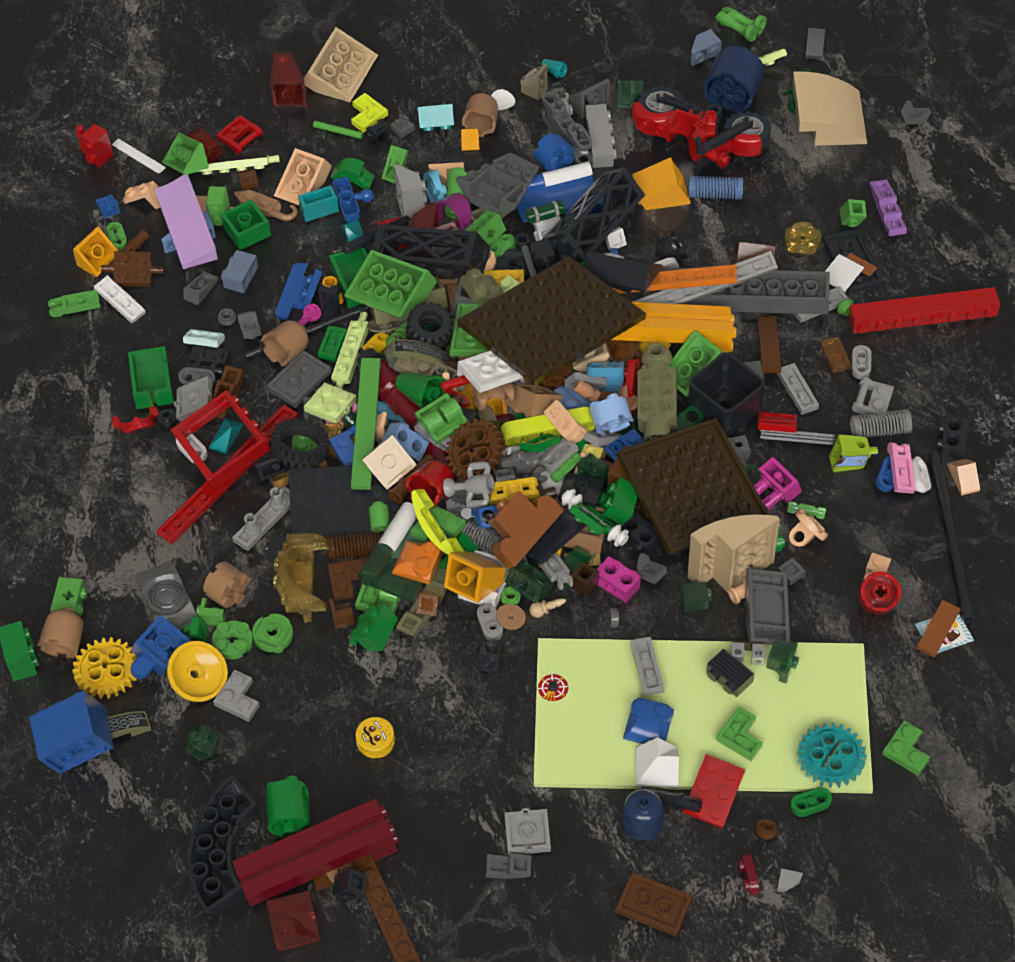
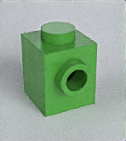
M848 199L840 208L841 225H848L849 227L860 225L867 217L864 200Z

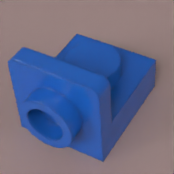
M112 194L95 200L104 219L120 213L118 202Z

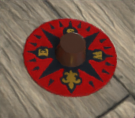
M447 389L444 392L450 398H454L459 406L469 407L471 404L469 399L460 392Z

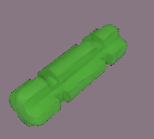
M576 452L573 453L570 459L568 458L558 467V470H555L550 475V478L555 483L559 482L581 461V456Z
M793 501L788 503L787 512L795 514L801 508L806 510L805 514L807 516H816V518L820 519L825 518L826 508L824 507L815 508L813 505L803 503L798 505L797 502Z

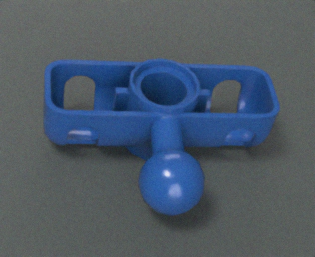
M346 177L333 180V189L344 220L347 223L358 221L360 210L356 200H362L367 203L371 202L374 198V193L370 189H364L361 193H353L350 181Z

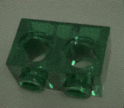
M525 560L510 568L504 581L534 603L548 597L554 583L550 581L546 574Z

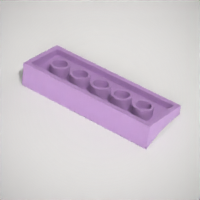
M183 174L173 182L154 189L182 268L186 269L217 260L215 245L188 174Z

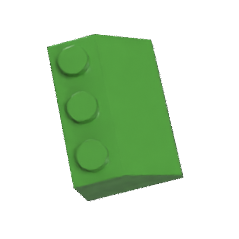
M694 330L673 357L669 367L676 370L677 389L687 397L689 395L690 378L719 355L725 353L696 330Z

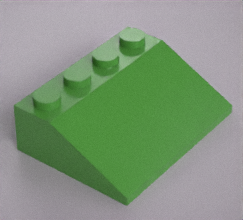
M371 250L344 297L403 319L409 314L411 309H414L416 305H419L429 296L437 280L426 269Z

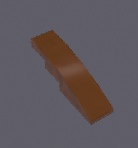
M776 316L757 317L763 373H781Z

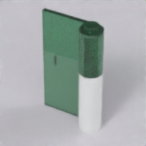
M404 502L358 574L363 585L372 586L411 603L424 583L394 575L392 571L406 540L425 543L411 535L410 530L418 523L412 503Z

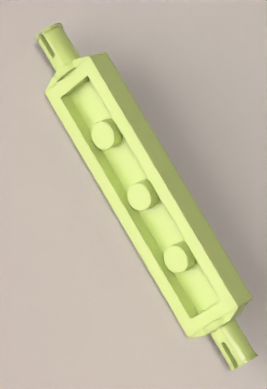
M267 155V157L208 163V169L198 172H202V175L213 174L212 170H219L220 173L230 172V168L244 171L249 166H254V169L265 168L264 165L280 162L279 155Z
M360 312L359 319L351 321L331 376L337 388L342 389L344 384L351 383L359 356L358 349L363 347L369 330L368 321H366L368 314L366 312Z

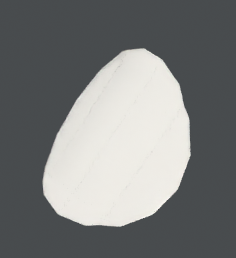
M503 89L497 90L491 95L498 103V110L508 109L516 102L513 95Z

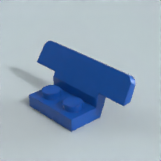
M296 263L292 266L275 311L278 319L287 320L291 308L304 310L311 303L322 271L315 269L313 275L309 274V277H306L304 274L308 263Z

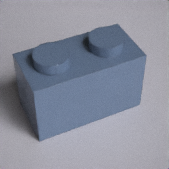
M236 250L235 254L230 257L226 270L224 269L221 274L224 288L244 293L258 269L257 256Z

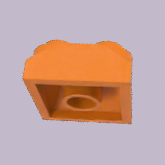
M406 540L392 574L430 585L444 552L432 541L419 543Z

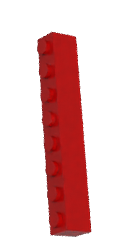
M995 287L853 304L850 305L848 318L853 333H865L993 317L998 315L1000 302Z

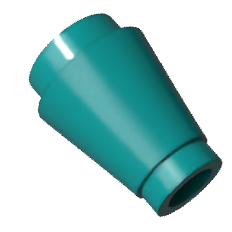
M544 59L542 65H547V71L556 78L565 76L567 65L564 62Z

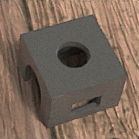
M746 435L728 438L739 460L750 458V447ZM740 442L742 446L736 447L735 443Z

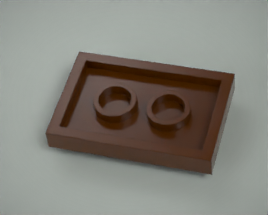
M632 872L616 907V913L677 937L693 896Z

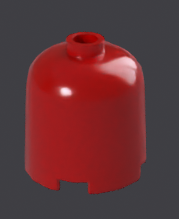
M436 460L428 461L406 480L405 487L406 489L408 488L411 494L409 498L412 500L413 490L424 489L432 500L433 507H435L445 496L443 490L444 480L446 478L454 480L450 467Z

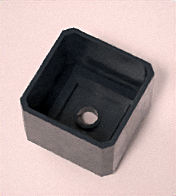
M722 353L690 378L688 407L694 406L704 416L702 420L704 422L717 418L726 436L729 437L762 410L765 380L731 353ZM722 405H723V406H726V405H727V406H729L730 408H729V409H724V408L721 407V406H722ZM691 411L698 417V414L695 411Z

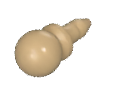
M566 599L534 602L529 608L530 614L536 618L542 617L544 613H549V609L551 610L563 605Z

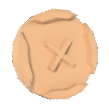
M801 508L795 513L800 522L790 532L789 539L791 543L802 547L807 545L815 536L823 541L828 536V533L813 516H807L805 514L806 510ZM799 531H802L805 536L802 542L795 540V534Z

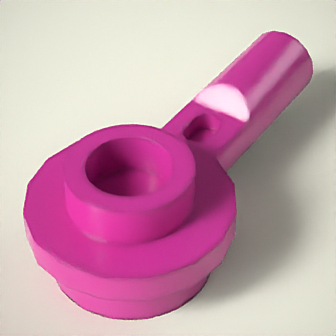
M316 304L307 305L298 323L304 326L309 321L318 320L322 314L321 309Z

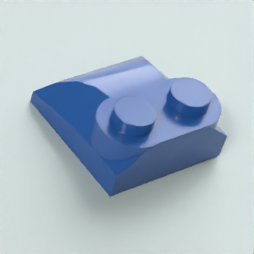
M644 698L634 700L631 704V711L623 739L644 744L657 737L666 741L674 709L665 703Z

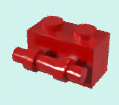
M93 124L88 130L83 129L82 125L76 127V136L80 141L79 148L85 154V159L88 163L100 168L113 156L107 130L96 124Z

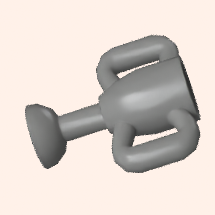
M481 461L469 464L467 467L468 479L465 482L455 483L453 479L446 478L443 483L445 495L452 497L456 491L466 490V504L468 507L480 508L487 506L490 499L489 494L494 491V479L490 474L491 467L489 463ZM485 469L483 474L474 476L473 470ZM474 494H482L484 499L472 500Z

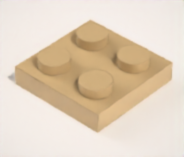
M390 435L362 459L386 490L417 466L393 435Z

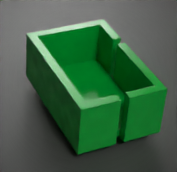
M364 247L348 255H345L344 252L329 255L331 271L337 279V284L341 289L343 297L368 256ZM344 297L348 308L361 304Z
M165 346L128 352L136 408L154 407L153 404L157 403V406L173 404L170 368Z

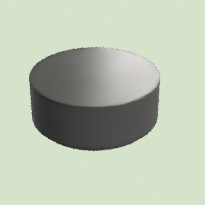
M608 608L609 628H617L619 626V612L617 608Z

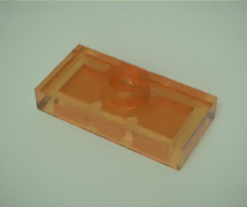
M839 337L821 341V347L833 373L851 369V363Z

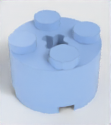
M617 393L608 395L605 400L590 403V414L598 434H605L604 431L610 430V433L623 430L630 425L629 421L633 422L627 399L625 397H618Z

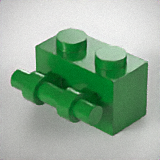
M385 604L369 605L363 614H360L357 620L358 624L350 634L349 644L356 646L357 642H359L368 652L382 651L398 618Z

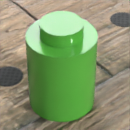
M381 501L372 503L369 507L371 531L376 533L379 531L381 533L390 525L388 505Z

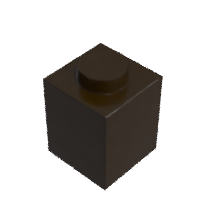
M583 561L571 575L573 578V586L571 588L585 597H588L599 583V571Z

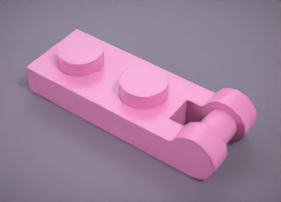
M890 442L887 452L890 454L894 492L913 494L916 488L909 444L897 445Z

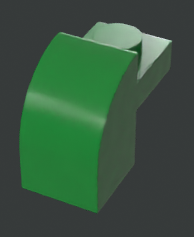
M345 158L336 164L331 178L335 180L346 177L350 183L354 182L362 189H369L375 175L363 168V161L355 158Z

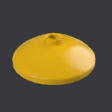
M201 641L187 642L178 647L169 658L167 665L169 683L179 696L188 701L204 702L214 698L219 694L227 681L226 661L222 654L208 643ZM191 671L196 673V678L191 676Z

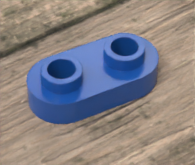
M890 456L881 463L875 480L876 486L883 492H889L894 488L892 469H889L891 468Z

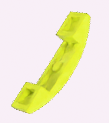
M424 489L413 490L412 502L415 514L428 538L448 555L451 552H465L456 537H446L429 511L434 504Z

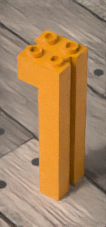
M632 302L646 313V319L611 339L685 343L694 330H696L722 351L729 353L733 351L732 338L736 337V327H733L734 314H731V308L728 306Z

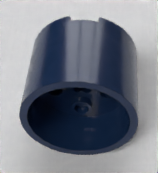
M732 46L720 50L703 83L706 100L710 104H718L722 109L730 110L734 113L747 110L764 76L765 70L762 61L753 52L742 47Z

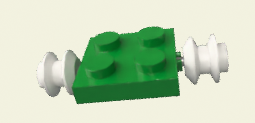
M575 489L567 490L562 495V505L568 504L569 511L574 515L573 518L589 526L588 530L596 535L608 534V541L615 540L614 545L616 547L622 546L627 542L629 538L628 530L621 531L622 526L620 524H613L590 505H583L582 495L578 494L576 496Z

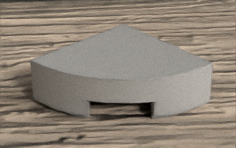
M781 868L777 891L785 892L798 885L803 873Z

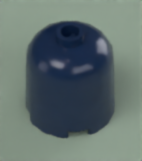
M646 789L636 790L625 799L621 820L622 829L626 835L633 840L651 841L662 832L664 824L663 803L660 797L653 791Z

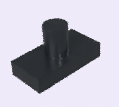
M332 285L331 288L320 286L318 294L322 314L332 317L341 314L339 301L341 289L338 286Z

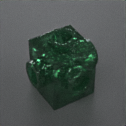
M205 725L190 730L187 735V744L184 752L200 761L212 757L217 748L219 734Z

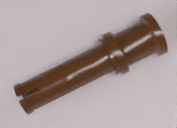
M426 454L406 477L398 480V484L394 489L388 491L390 499L397 504H401L407 493H410L408 488L406 489L405 487L406 480L426 462L435 459L431 455Z

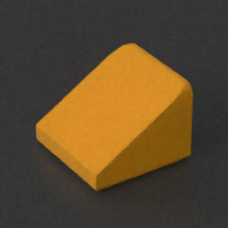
M462 129V151L479 150V130Z

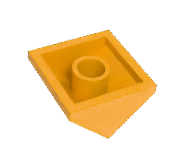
M96 227L73 248L77 266L95 277L101 273V265H108L114 259V251H118L99 227Z

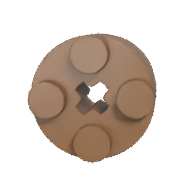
M226 561L215 566L217 570L214 573L210 572L204 582L203 591L206 593L205 595L224 608L231 607L235 603L240 604L244 599L243 593L250 583V577Z

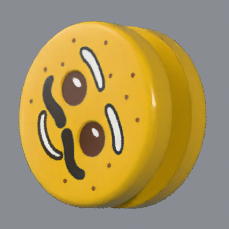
M371 717L362 721L356 730V742L359 751L369 758H381L389 754L395 744L392 725L386 719L380 717Z

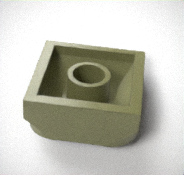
M478 269L468 270L466 275L461 276L460 283L473 303H487L504 293L494 277L483 275Z

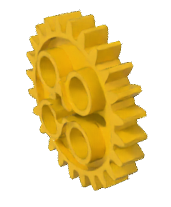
M113 637L110 638L109 642H106L105 638H102L101 643L94 640L93 646L87 644V650H80L82 656L76 655L78 662H73L75 669L72 670L75 682L78 684L79 689H83L86 693L90 692L91 697L98 694L99 699H102L103 695L106 694L107 698L110 699L111 693H114L117 697L119 690L125 693V686L132 687L131 681L137 680L130 672V667L137 656L130 651L132 647L129 648L127 642L122 644L121 639H118L116 643Z

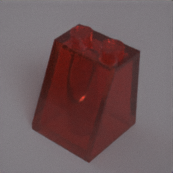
M274 52L270 77L273 106L307 107L305 81L292 54Z

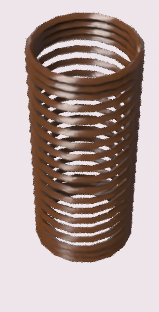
M374 531V546L372 532H370V542L369 533L367 532V547L365 532L363 533L364 551L361 532L360 547L358 533H356L357 551L355 534L353 533V548L351 533L349 534L350 552L348 534L346 533V549L344 534H342L343 553L341 535L339 534V550L337 535H335V542L334 535H328L329 559L335 560L337 556L338 559H344V556L347 559L348 557L351 558V555L352 558L355 556L358 558V555L361 558L362 556L365 557V554L367 557L369 555L372 557V553L374 557L376 554L379 556V553L381 556H384L385 554L377 549V542L380 540L379 531L377 532V541L376 532Z

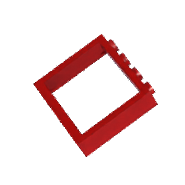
M227 390L171 429L174 436L214 490L271 450L267 444L270 440L265 433H259L258 429L260 427L254 419L249 420L250 414L244 406L240 408L239 404L241 402L235 395L231 396ZM231 406L258 442L212 474L186 438Z

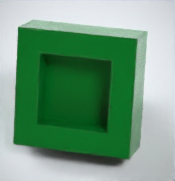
M199 616L193 617L191 623L184 625L183 634H188L190 640L206 643L208 626Z

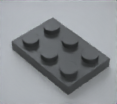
M303 351L267 385V390L296 408L303 401V397H307L332 370L330 366Z

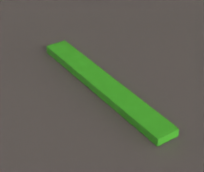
M361 358L351 489L371 490L372 472L362 459L374 449L380 358Z

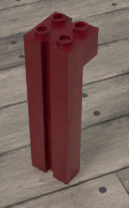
M373 799L236 859L232 863L250 906H253L369 854L372 855L374 862L398 852L395 844L399 843L384 805L379 806L377 800Z

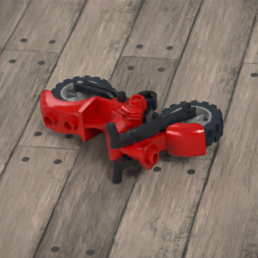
M660 86V88L652 87L650 90L647 89L645 93L640 95L639 102L633 103L631 107L632 121L637 130L647 135L666 138L667 142H670L677 134L683 135L688 139L690 157L696 164L693 172L695 177L697 175L700 176L702 167L714 162L723 169L730 161L729 154L733 153L742 157L760 155L761 149L768 145L771 136L769 120L765 119L763 115H758L757 112L750 113V111L731 115L726 120L724 132L719 134L721 131L720 119L722 117L720 105L710 104L705 110L700 109L699 106H693L689 101L684 100L683 95L671 87L665 88V86Z

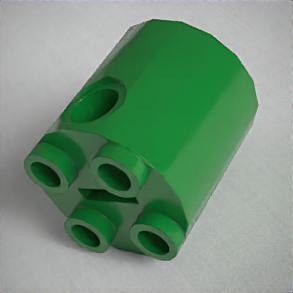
M288 776L285 780L267 783L266 804L269 832L274 836L287 838L311 827L307 785L302 781H298L296 776Z

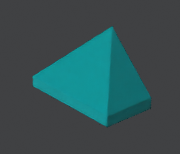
M359 220L341 224L347 242L364 235Z
M225 418L209 449L227 454L243 424Z

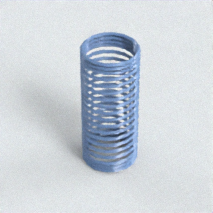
M690 175L689 198H696L697 190V198H699L700 191V198H702L703 193V198L706 195L708 199L710 186V199L712 198V187L713 199L715 198V189L716 199L718 198V191L719 199H721V193L722 199H724V195L725 199H727L729 186V200L731 198V187L732 200L734 199V189L735 199H742L743 177H735L734 180L731 177L730 181V177L727 179V177L724 178L722 176L721 178L719 176L717 178L716 176L714 182V176L711 180V176L708 179V176L705 178V176L701 177L700 175L698 178L697 175L695 182V175Z

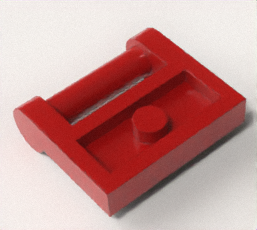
M239 115L217 133L216 136L217 140L230 147L236 154H239L253 139L260 137L263 131L260 127ZM248 131H251V133H250L249 135H247V136H246L243 140H241L239 143L236 142V141H238L242 136H244Z

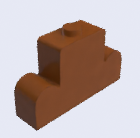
M521 492L510 494L506 500L502 499L496 505L497 510L488 519V523L504 538L495 542L493 554L507 569L515 567L564 509L548 495L535 498L530 502Z

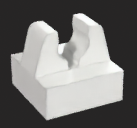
M615 228L605 238L608 250L610 248L618 249L627 245L623 228Z

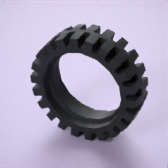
M294 418L293 421L286 419V422L281 421L280 425L277 424L273 430L271 452H273V456L277 457L279 462L283 460V464L286 466L289 463L290 467L294 468L297 465L298 469H302L303 466L310 468V465L315 467L317 463L321 464L326 458L329 445L328 433L325 432L323 427L320 428V424L316 423L313 425L312 420L306 422L305 418H302L301 421L298 418ZM300 435L310 438L318 447L310 451H297L287 447L281 440L288 436Z

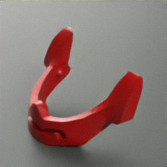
M154 405V407H149V415L145 418L139 419L134 417L132 422L123 423L116 415L112 417V424L114 429H120L123 433H132L139 429L153 426L154 419L158 417L159 413Z

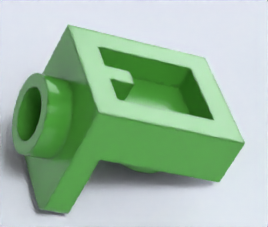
M202 598L201 605L197 606V617L199 616L206 625L217 626L221 622H226L224 609L217 607L209 608L207 598Z

